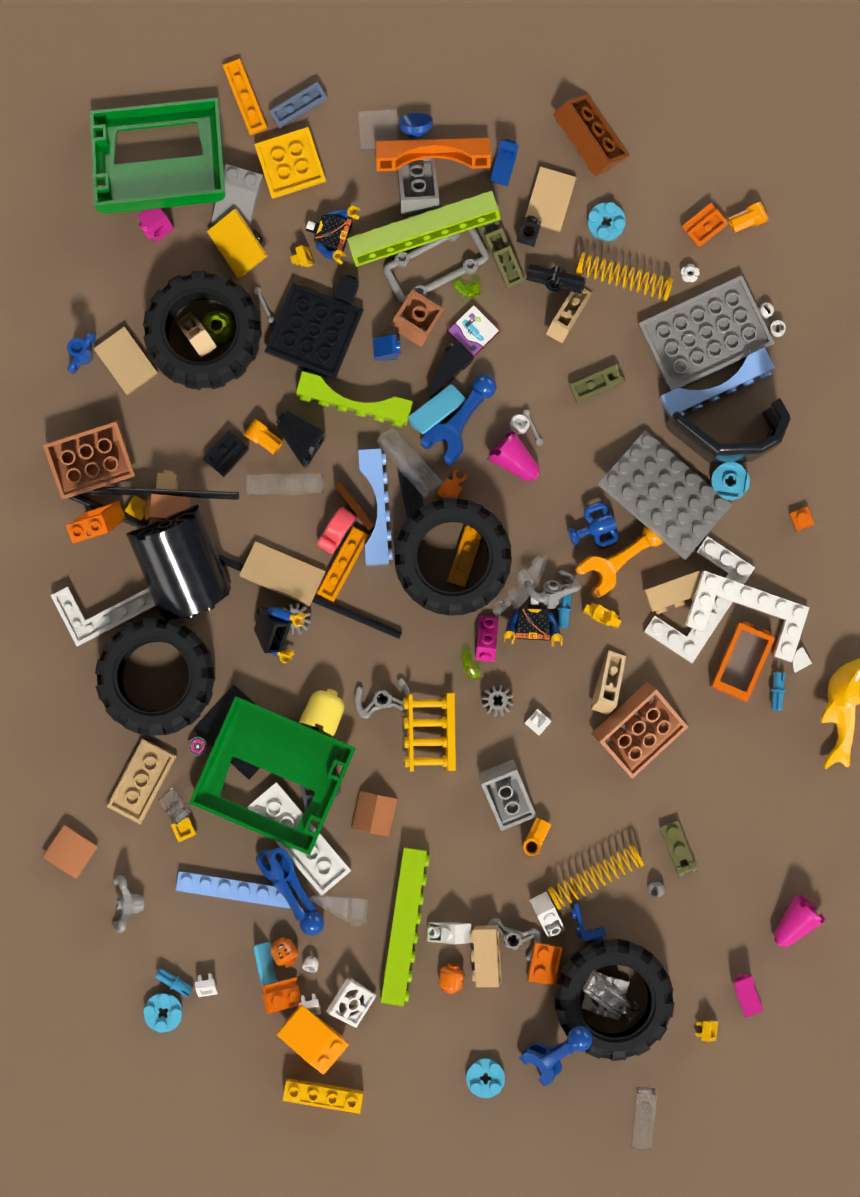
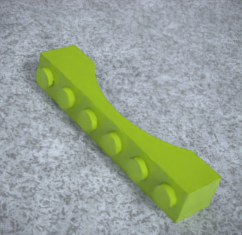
M303 371L296 391L297 396L300 397L299 400L309 403L311 400L317 401L318 405L323 407L332 405L341 412L354 411L355 415L364 418L366 415L372 416L373 420L384 423V420L392 422L391 425L401 428L403 425L407 426L408 417L413 406V401L395 396L373 403L352 401L334 392L321 376Z

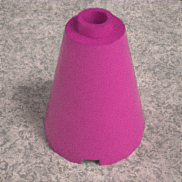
M511 430L505 434L508 437L507 439H500L493 447L487 459L527 482L530 480L534 481L540 475V467L518 435Z
M796 894L773 933L775 943L780 947L785 946L788 948L826 921L825 916L822 913L818 915L817 908L802 895Z

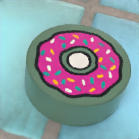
M194 737L188 743V750L194 756H202L208 749V744L202 737Z

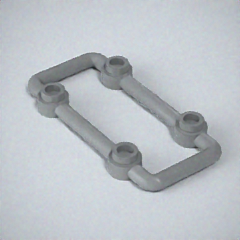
M476 228L468 231L480 251L481 257L477 259L468 258L464 261L462 267L425 286L418 284L413 290L427 297L428 292L465 273L469 275L474 274L478 266L487 262L489 253ZM460 233L421 245L409 252L397 253L394 260L385 264L384 274L400 302L404 303L408 295L404 296L391 269L396 266L402 268L408 266L410 259L447 240H458Z

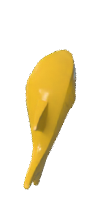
M860 658L840 667L829 681L828 703L822 713L820 723H836L838 739L835 747L825 759L823 765L825 769L836 762L842 763L845 767L850 766V753L855 727V705L860 704Z

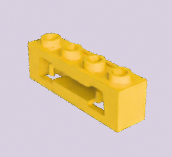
M287 1078L283 1101L360 1114L364 1091Z

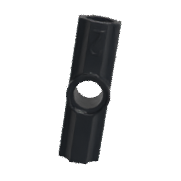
M530 264L526 277L528 281L546 285L547 289L552 292H559L563 289L582 294L586 278L567 274L565 269L558 266L548 269Z

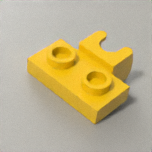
M591 603V605L586 604L583 610L584 613L592 616L591 619L606 626L610 625L616 629L619 628L621 620L618 619L619 616L615 614L616 612Z

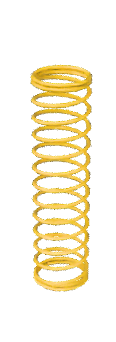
M582 252L576 275L581 276L589 260L587 278H589L596 263L594 280H596L603 265L602 283L611 265L608 284L611 283L618 268L615 282L617 287L625 270L622 285L624 289L632 272L629 290L633 289L639 275L637 293H639L647 275L644 295H646L654 277L651 297L654 296L661 280L658 299L661 298L667 284L663 301H667L673 278L668 277L662 289L663 275L660 276L655 286L656 273L652 275L648 284L649 271H646L640 284L642 269H639L633 281L635 267L633 266L626 279L628 268L626 264L618 279L620 262L617 263L611 277L613 260L610 261L604 274L606 258L603 259L597 272L599 256L595 258L589 272L592 254H589L582 270L586 252Z
M631 844L629 846L633 854V857L630 854V852L626 848H624L626 860L620 852H617V857L620 864L613 855H610L613 867L606 859H604L603 861L607 872L599 862H597V867L600 875L593 866H590L593 878L588 873V871L584 869L583 872L587 883L580 875V873H577V878L580 883V886L578 885L576 880L572 876H570L573 889L566 880H563L567 894L565 893V891L559 883H557V889L559 891L560 897L553 889V887L547 888L557 909H561V906L557 898L559 899L561 904L564 907H566L560 889L562 890L568 901L572 904V899L566 884L568 885V887L570 888V890L572 891L577 900H579V896L573 881L585 897L586 893L584 891L580 878L582 879V881L591 893L593 891L588 881L587 875L590 877L596 888L599 890V885L597 883L593 870L595 871V873L597 874V876L599 877L604 886H606V883L601 873L600 867L602 868L610 882H613L606 862L618 879L619 875L614 865L613 859L617 863L623 874L626 876V872L622 865L619 855L622 857V859L624 860V862L626 863L631 872H633V869L631 867L626 852L629 854L637 868L644 866L641 857L639 856L634 845Z

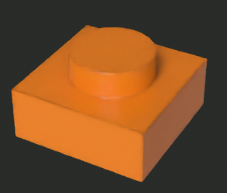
M808 507L789 513L795 531L814 525Z

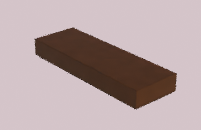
M338 481L334 484V487L368 532L373 530L374 524L342 482Z

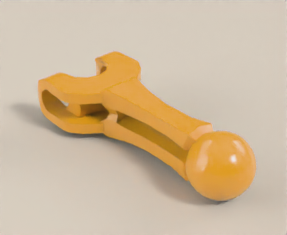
M644 526L642 536H639L620 552L604 559L597 556H589L575 567V571L578 574H585L591 570L598 572L600 577L599 583L592 589L591 593L594 598H600L614 588L616 573L630 558L649 546H659L664 541Z

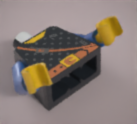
M350 206L348 209L328 212L326 215L321 216L319 223L311 220L308 221L306 231L315 234L314 243L316 248L325 258L335 260L339 264L343 263L340 257L347 256L344 253V249L353 225L351 217L359 219L355 212L357 210L360 211V208Z
M529 597L528 608H520V611H515L507 622L503 642H505L506 638H510L512 640L511 644L514 643L515 639L551 641L552 647H554L555 641H559L561 646L563 645V637L560 634L559 624L554 615L549 613L548 609H540V602L532 597Z
M277 607L259 608L256 611L258 618L254 632L264 653H271L275 656L279 655L281 662H289L294 652L291 649H286L284 652L282 650L291 627L290 620H292L295 626H301L305 622L300 619L306 618V614L301 612L297 615H292V612Z

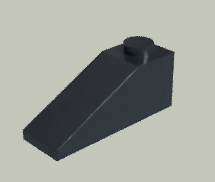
M459 341L456 344L451 343L445 349L446 353L442 358L428 393L430 399L473 362L474 358Z

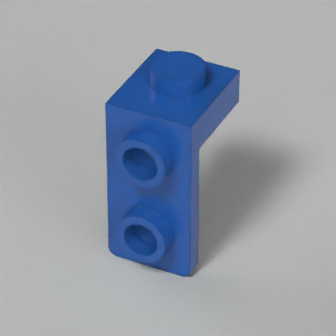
M505 139V141L500 140L490 182L508 186L519 148L515 141Z
M577 901L573 902L574 907H571L573 919L577 918L579 926H575L578 938L582 937L583 941L591 940V942L602 940V936H606L605 928L599 927L585 931Z

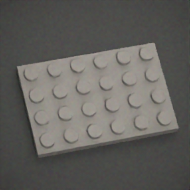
M742 275L638 324L670 391L682 388L746 358L749 354L775 344Z
M646 430L598 483L604 491L685 560L732 506L729 501L719 497L718 493Z

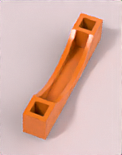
M490 138L376 141V170L396 171L411 162L430 158L453 160L471 169L490 168Z

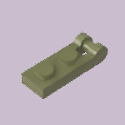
M618 364L570 384L569 387L576 402H581L626 382L624 377L620 375ZM612 374L614 380L609 381L607 375Z
M679 821L661 826L660 829L678 877H684L689 872H697ZM686 859L688 865L681 867L680 861Z

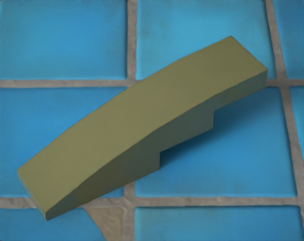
M498 220L479 226L506 287L510 288L525 281Z

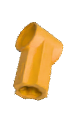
M757 202L747 207L745 211L728 218L729 225L734 234L769 220L762 202Z
M254 419L243 433L255 444L258 443L273 455L283 444L281 439L268 431V428L257 419Z
M536 817L522 845V850L526 855L534 856L539 853L551 824ZM528 842L536 844L535 852L530 853L527 851L526 845Z

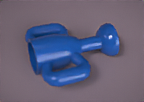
M93 332L87 333L84 341L80 338H74L68 343L67 350L73 356L67 368L71 374H75L81 364L86 365L92 361L93 352L91 347L96 340Z
M596 502L584 509V517L589 523L588 527L578 531L572 528L567 529L573 546L578 544L579 538L588 534L594 535L595 545L600 549L616 544L619 538L611 512H608V507L604 502ZM602 509V515L594 519L590 516V513ZM609 532L613 536L604 541H600V535L606 534Z

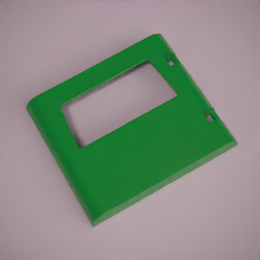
M218 97L90 111L93 194L96 211L111 214L215 203L225 198ZM188 124L198 125L203 154L200 156L115 164L118 132Z
M235 696L189 804L307 855H311L356 748ZM233 757L315 792L313 799L295 829L221 797L223 785ZM336 764L343 766L339 777L332 775ZM312 820L319 822L315 833L308 830Z

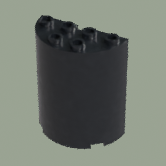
M198 504L172 514L163 521H155L126 533L161 617L168 620L183 617L190 619L195 617L197 613L214 609L217 603L230 594V583Z

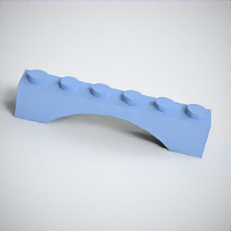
M764 347L749 354L738 372L719 386L705 390L677 388L662 395L659 399L669 419L676 411L681 416L686 415L685 411L690 409L696 411L702 408V403L707 401L713 403L719 400V396L724 393L730 395L736 392V388L741 385L747 387L753 384L754 379L758 377L764 379L772 375L771 371L775 367Z
M381 449L358 450L360 472L372 486L377 501L375 528L365 544L366 566L389 565V560H393L392 548H388V541H391V529H387L386 523L390 522V512L385 509V503H389L388 491H384V484H388L387 472H383V465H386V454L382 453Z

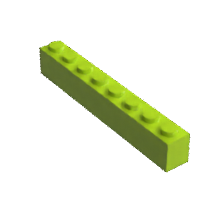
M489 191L471 198H465L453 204H447L435 210L426 211L417 216L392 222L380 228H374L362 234H356L353 237L347 238L355 265L358 267L500 220L501 217L493 192Z
M404 847L381 1003L404 1006V1001H409L410 990H406L407 982L411 983L413 971H410L409 968L410 963H414L416 954L415 951H412L413 943L417 944L419 932H415L416 924L420 925L421 913H418V907L423 905L424 900L421 887L426 886L427 874H424V867L429 866L430 855H426L427 850Z

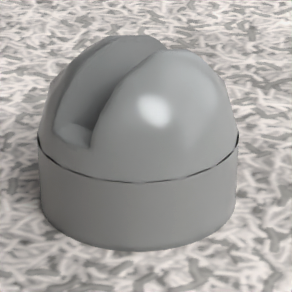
M661 882L651 883L648 886V892L652 898L661 897L665 893V886Z

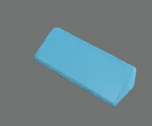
M450 384L412 413L408 419L414 429L421 434H425L465 403L466 398Z
M270 943L256 944L253 948L261 986L277 982L274 962L270 954Z

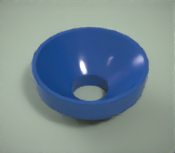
M411 113L400 117L398 124L400 130L407 134L408 137L421 138L432 128L433 118L424 113Z

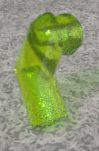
M459 280L453 285V288L466 298L478 296L482 289L479 283L465 286Z
M462 654L463 669L469 679H480V669L473 670L471 654Z

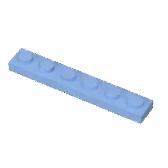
M183 871L178 873L176 891L291 908L279 890L272 885Z

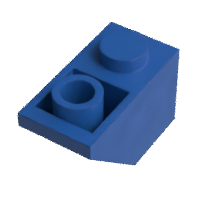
M396 334L373 339L374 361L397 360V355L401 354L400 340H396Z

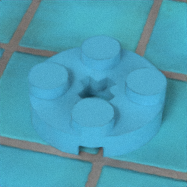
M613 202L601 203L591 210L587 226L594 238L613 241L623 232L626 219L621 208ZM605 217L611 219L610 226L608 227L606 224L602 225L603 218Z
M726 462L718 466L711 476V487L718 493L719 497L727 501L741 498L747 492L750 485L748 472H746L742 465L736 462ZM729 476H732V480L735 481V484H732L731 487L725 482V479H728Z
M158 993L147 1001L143 1011L144 1019L151 1029L159 1033L169 1032L175 1029L181 1022L183 1006L176 996ZM159 1008L168 1009V1016L166 1018L159 1016Z
M490 1058L476 1060L469 1067L466 1074V1082L470 1091L480 1098H491L499 1094L505 1083V1074L502 1067ZM484 1073H488V1076L491 1077V1080H488L487 1083L480 1080Z

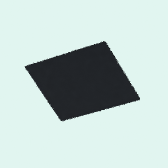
M235 685L227 691L194 728L212 747L216 742L235 696L255 704ZM233 757L231 760V764L247 779H250L260 769L236 757Z

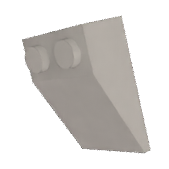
M435 158L414 161L398 169L401 215H420L426 211L439 208Z
M226 164L224 169L226 195L223 200L216 202L211 223H218L232 210L237 209L250 228L264 182L263 175Z
M514 760L478 773L480 783L501 831L537 817Z

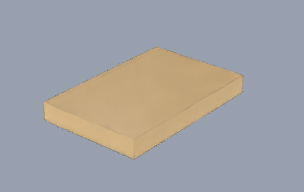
M540 167L525 217L528 215L539 218L538 221L542 222L541 227L561 232L576 177Z
M125 327L94 348L126 395H129L158 374Z

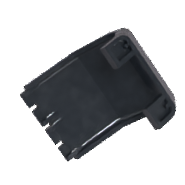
M781 398L773 401L770 404L772 407L762 413L770 426V430L766 439L758 443L720 444L681 416L677 411L673 413L666 423V428L709 464L753 462L772 451L782 442L791 417Z

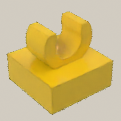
M301 245L295 248L297 254L290 257L292 264H300L304 267L315 265L309 247Z
M707 1020L696 1023V1025L702 1027V1033H695L697 1037H702L701 1041H716L718 1021Z

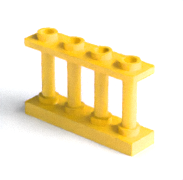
M446 693L441 699L413 700V694H406V698H403V709L406 710V717L403 718V728L406 729L407 737L403 739L404 748H407V756H404V768H407V771H414L415 765H442V767H445V771H456L455 693ZM413 707H441V709H444V717L441 719H413ZM441 726L444 728V736L442 738H413V727ZM413 746H442V748H445V755H442V757L414 758Z

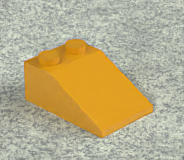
M302 1004L276 1033L281 1040L323 1075L349 1046L341 1034Z

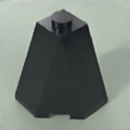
M286 411L285 414L281 413L276 420L278 424L276 427L302 467L306 469L326 439L325 432Z

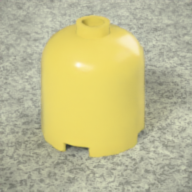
M332 689L314 692L300 717L299 723L309 728L313 726L319 729L318 732L327 736H334L345 708L344 702L337 696L338 692Z

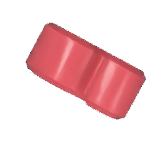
M341 507L328 523L324 533L317 542V546L329 554H333L349 528L357 520V515L347 508Z

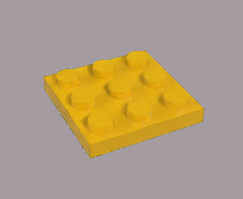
M309 127L254 144L272 199L326 182Z

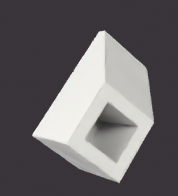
M547 892L529 900L548 938L558 935L565 930Z
M427 922V942L447 944L471 943L470 923Z

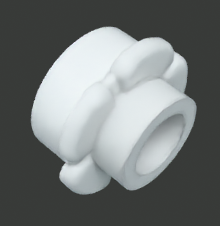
M687 264L686 267L684 266L681 269L682 279L685 282H695L698 279L697 276L700 273L695 265Z

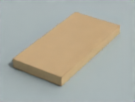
M255 541L242 568L240 577L310 606L326 571Z
M142 738L106 807L141 825L177 756Z

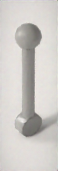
M259 287L254 288V294L258 296L268 317L267 321L273 323L275 318L271 316L264 302L261 289Z
M524 409L523 415L526 416L530 422V427L536 438L535 443L537 446H541L543 444V440L539 438V435L529 415L530 411L528 409Z

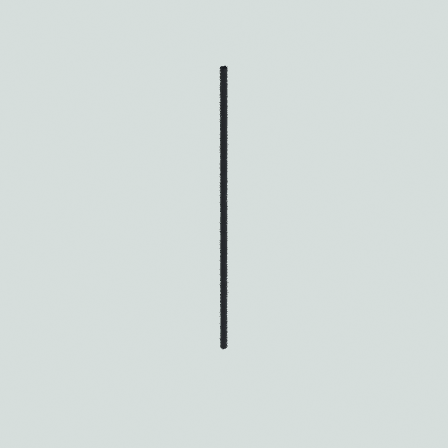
M81 495L69 497V499L92 509L105 506ZM125 514L126 519L123 521L137 528L148 525ZM218 554L222 564L240 572L242 571L243 564ZM315 595L312 601L315 604L400 639L401 631Z

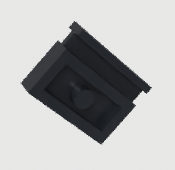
M228 430L203 459L225 478L250 449Z

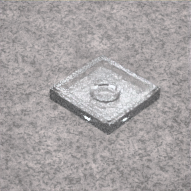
M396 109L358 112L361 151L376 150V141H398Z

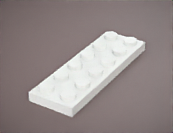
M277 782L247 807L251 811L293 829L297 827L304 815ZM311 823L308 830L315 833L316 828ZM321 834L317 838L311 855L277 842L321 896L351 871Z

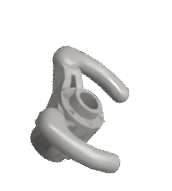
M560 570L559 575L572 584L561 585L557 581L550 580L544 583L542 592L538 593L533 589L529 580L524 582L527 593L548 609L556 608L559 605L560 598L579 591L581 585L574 575L565 570Z
M398 679L397 682L404 693V698H406V694H411L410 689L404 679ZM356 688L354 704L356 711L363 719L371 717L375 710L390 707L406 711L403 709V701L392 697L390 692L385 689L376 691L373 701L366 708H363L361 702L363 688ZM381 696H385L387 698L385 703H381L379 701V698Z
M118 875L114 878L113 884L119 885L122 893L115 900V908L119 910L121 917L119 922L114 921L112 926L117 933H123L126 930V921L129 916L143 911L144 898L139 896V894H131L127 888L126 878Z
M492 918L487 924L499 925V933L502 935L503 942L507 948L517 950L523 942L532 938L534 942L541 943V932L536 928H531L526 932L505 927L499 918ZM511 935L516 936L515 942H510L509 937H512ZM533 947L526 956V959L528 961L531 960Z

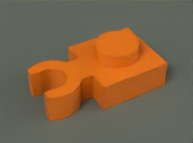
M455 469L452 481L446 478L436 495L441 498H457L463 489L459 484L466 480L467 475L465 474L463 478L459 479L456 477L459 469Z

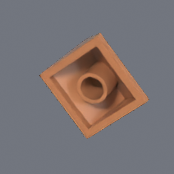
M360 791L352 829L389 837L397 799Z

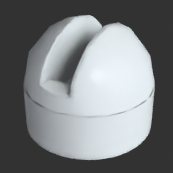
M765 302L760 305L759 311L762 318H770L773 315L774 307L772 304ZM766 305V307L769 309L771 313L768 314L767 310L763 306Z
M780 320L772 322L770 332L774 337H781L785 333L786 326L784 322ZM776 326H779V332H776Z
M311 956L305 958L302 968L308 972H317L319 961L316 957L311 959Z

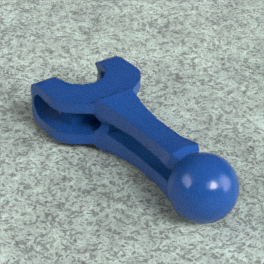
M487 374L477 376L472 384L473 390L461 409L446 424H436L428 430L421 440V446L425 449H430L438 441L447 442L448 450L444 455V460L448 465L454 464L463 452V442L461 439L463 429L484 399L493 396L496 392L497 384L495 379Z
M283 848L259 852L256 856L257 865L263 875L272 881L273 885L286 899L296 920L300 921L301 930L311 936L319 934L324 928V918L316 911V907L302 889L294 871L293 861ZM277 853L281 855V860L276 857ZM264 855L268 856V865L263 862ZM288 884L290 885V887L292 888V890L295 892L296 896H297L298 899L300 900V902H301V904H302V906H303L305 912L303 911V909L300 907V905L298 904L297 900H296L295 897L293 896V894H292V892H291V890H290Z
M576 1026L570 1030L567 1040L553 1046L535 1042L521 1054L519 1059L524 1064L531 1063L535 1065L541 1072V1077L538 1081L543 1086H546L562 1071L560 1059L573 1054L575 1051L583 1052L588 1050L592 1045L593 1036L586 1027Z

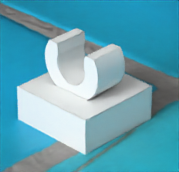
M536 709L525 724L537 735H540L552 721Z
M211 973L208 974L209 979L202 981L201 975H198V982H195L198 997L218 994L217 986Z
M314 993L310 1001H306L304 995L301 996L302 1002L299 1003V1006L302 1004L315 1015L322 1014L319 1001Z

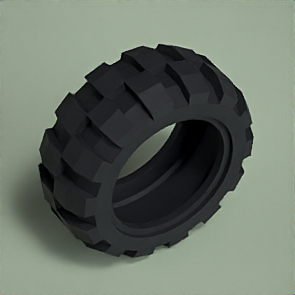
M206 270L191 271L190 275L183 277L178 275L167 281L169 284L162 290L158 289L150 300L151 306L148 311H145L143 321L145 331L144 342L154 364L174 383H180L190 389L212 388L213 390L226 386L225 383L233 379L237 380L247 371L246 368L251 361L255 360L259 351L260 337H262L258 311L250 295L241 285L233 282L230 277L218 272L216 274H209ZM197 300H212L223 304L233 313L236 320V333L231 346L224 354L207 362H194L179 356L173 350L170 343V327L175 315L185 305Z
M443 498L420 507L402 526L396 539L394 550L395 569L404 591L423 608L448 616L475 612L490 603L505 586L512 563L509 537L499 519L482 505L471 500L458 498ZM458 522L470 526L481 535L487 547L488 564L486 571L476 585L465 591L445 592L433 587L422 576L418 566V549L422 539L431 529L443 523Z
M158 617L143 618V620L130 622L121 627L120 631L113 637H110L103 646L102 655L96 664L97 686L95 687L99 700L102 701L106 708L105 711L114 721L124 726L125 729L137 734L150 736L172 734L191 725L201 716L200 714L205 707L208 706L213 695L215 666H213L211 653L206 644L195 632L185 625ZM153 642H164L174 646L183 655L189 670L188 686L182 698L174 706L160 712H148L137 707L129 699L123 686V670L130 655L139 647Z
M616 938L614 940L602 939L589 943L588 946L581 950L578 949L568 958V962L560 970L556 980L554 1006L558 1021L567 1037L570 1030L576 1026H583L590 1030L593 1042L591 1047L585 1051L586 1054L598 1059L607 1058L611 1059V1061L626 1060V1058L634 1055L640 1056L650 1050L649 1047L657 1040H661L668 1029L667 1025L670 1017H673L675 1003L673 1002L672 991L674 990L670 976H668L661 962L644 947L634 944L629 940ZM609 965H622L638 972L643 978L648 992L647 1007L642 1018L633 1027L618 1033H607L593 1028L584 1020L579 1007L580 991L586 979L596 970Z

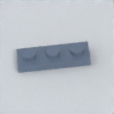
M318 82L271 109L269 113L280 129L328 99Z

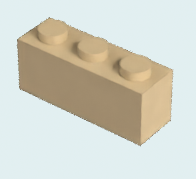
M700 571L644 590L643 592L651 613L656 611V614L668 611L667 607L674 605L677 608L685 605V601L692 598L693 601L701 576Z
M499 925L475 926L473 931L470 932V942L474 944V951L471 952V961L475 962L472 980L476 981V987H499L502 983Z

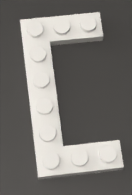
M706 536L696 551L697 554L728 573L725 578L741 584L746 583L755 569L754 566ZM716 596L705 632L692 628L688 635L685 636L654 616L644 633L692 664L732 604V601Z
M702 571L685 626L705 632L716 596L783 619L784 621L772 656L792 662L809 607L716 574Z
M69 587L51 595L77 647L156 607L149 588L85 620Z

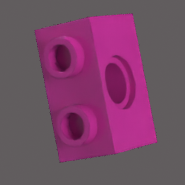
M160 208L144 210L137 216L141 222L138 225L143 230V233L149 240L153 238L156 243L174 230L169 219Z

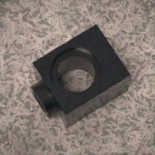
M530 215L523 217L516 242L532 247L535 246L542 223L538 221L539 218ZM526 226H532L535 232L533 234H527L524 228Z
M341 275L333 298L352 305L359 288V282L356 281L357 278L351 275H346V277Z

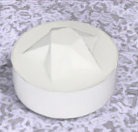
M522 414L513 416L510 421V428L516 434H524L530 425L528 418Z

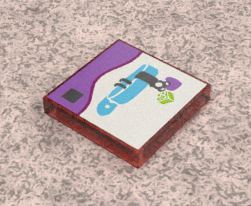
M473 304L447 329V332L457 342L459 341L474 358L500 333V330Z

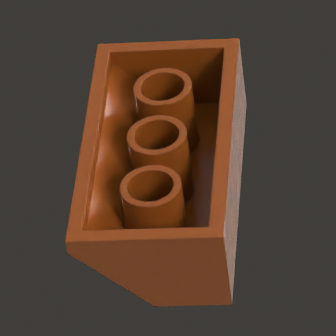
M588 94L566 101L553 113L557 123L565 131L567 138L573 143L578 154L584 159L588 169L594 176L605 173L630 156Z

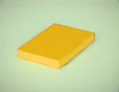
M237 209L232 210L207 231L237 278L243 277L268 257Z

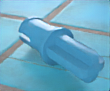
M572 593L560 598V605L557 608L559 610V628H569L570 612H572Z
M773 672V686L770 692H772L771 709L774 711H782L783 695L786 693V690H784L786 673Z
M162 968L156 974V978L170 986V990L174 989L186 998L193 989L192 986L179 979V976L175 977Z

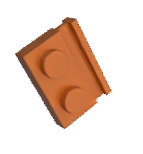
M711 202L682 225L681 228L685 230L695 245L700 248L729 223Z
M534 942L527 981L555 986L563 948L561 946Z
M297 977L260 986L263 989L262 997L266 1014L299 1006V1003L302 1001L299 986L296 983Z

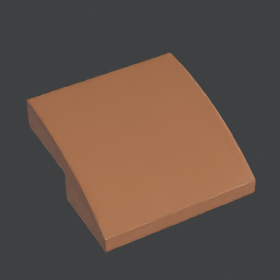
M63 824L42 857L77 879L98 846Z

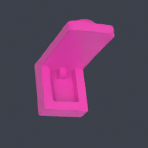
M480 616L475 660L495 662L498 617Z
M746 973L736 976V979L731 982L744 1016L749 1017L762 1012L763 1008L754 987L753 977Z

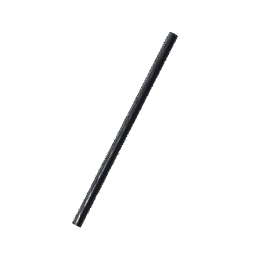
M100 487L84 493L133 496L159 494L190 498L239 500V492Z

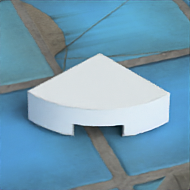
M803 647L795 652L792 661L794 673L812 664Z

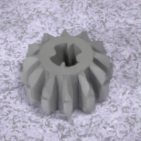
M292 603L289 604L292 615L304 613L307 610L306 606L299 610L300 603L296 604V609H294ZM310 612L305 613L307 617L311 616ZM306 618L300 619L301 621H303V622H305V623H308V624H311V623H312L311 620H308V619H306ZM291 623V635L295 634V629L301 635L302 631L300 628L303 627L307 631L308 627L304 624L297 627Z
M492 685L493 693L486 689L485 693L489 697L482 696L481 698L482 700H488V703L482 704V707L489 705L490 708L486 711L487 714L493 709V717L497 716V711L503 717L504 712L502 709H505L508 713L511 711L506 705H514V702L508 701V699L514 696L513 694L505 695L509 692L508 688L501 692L502 685H499L498 691ZM494 696L497 698L498 696L502 697L501 702L503 704L501 706L493 704Z

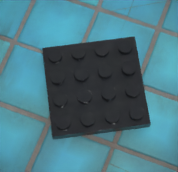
M292 283L264 352L336 381L364 310Z

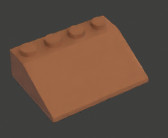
M118 420L43 445L62 500L135 476Z
M646 682L598 726L591 735L628 776L633 779L682 734L688 726L658 690Z

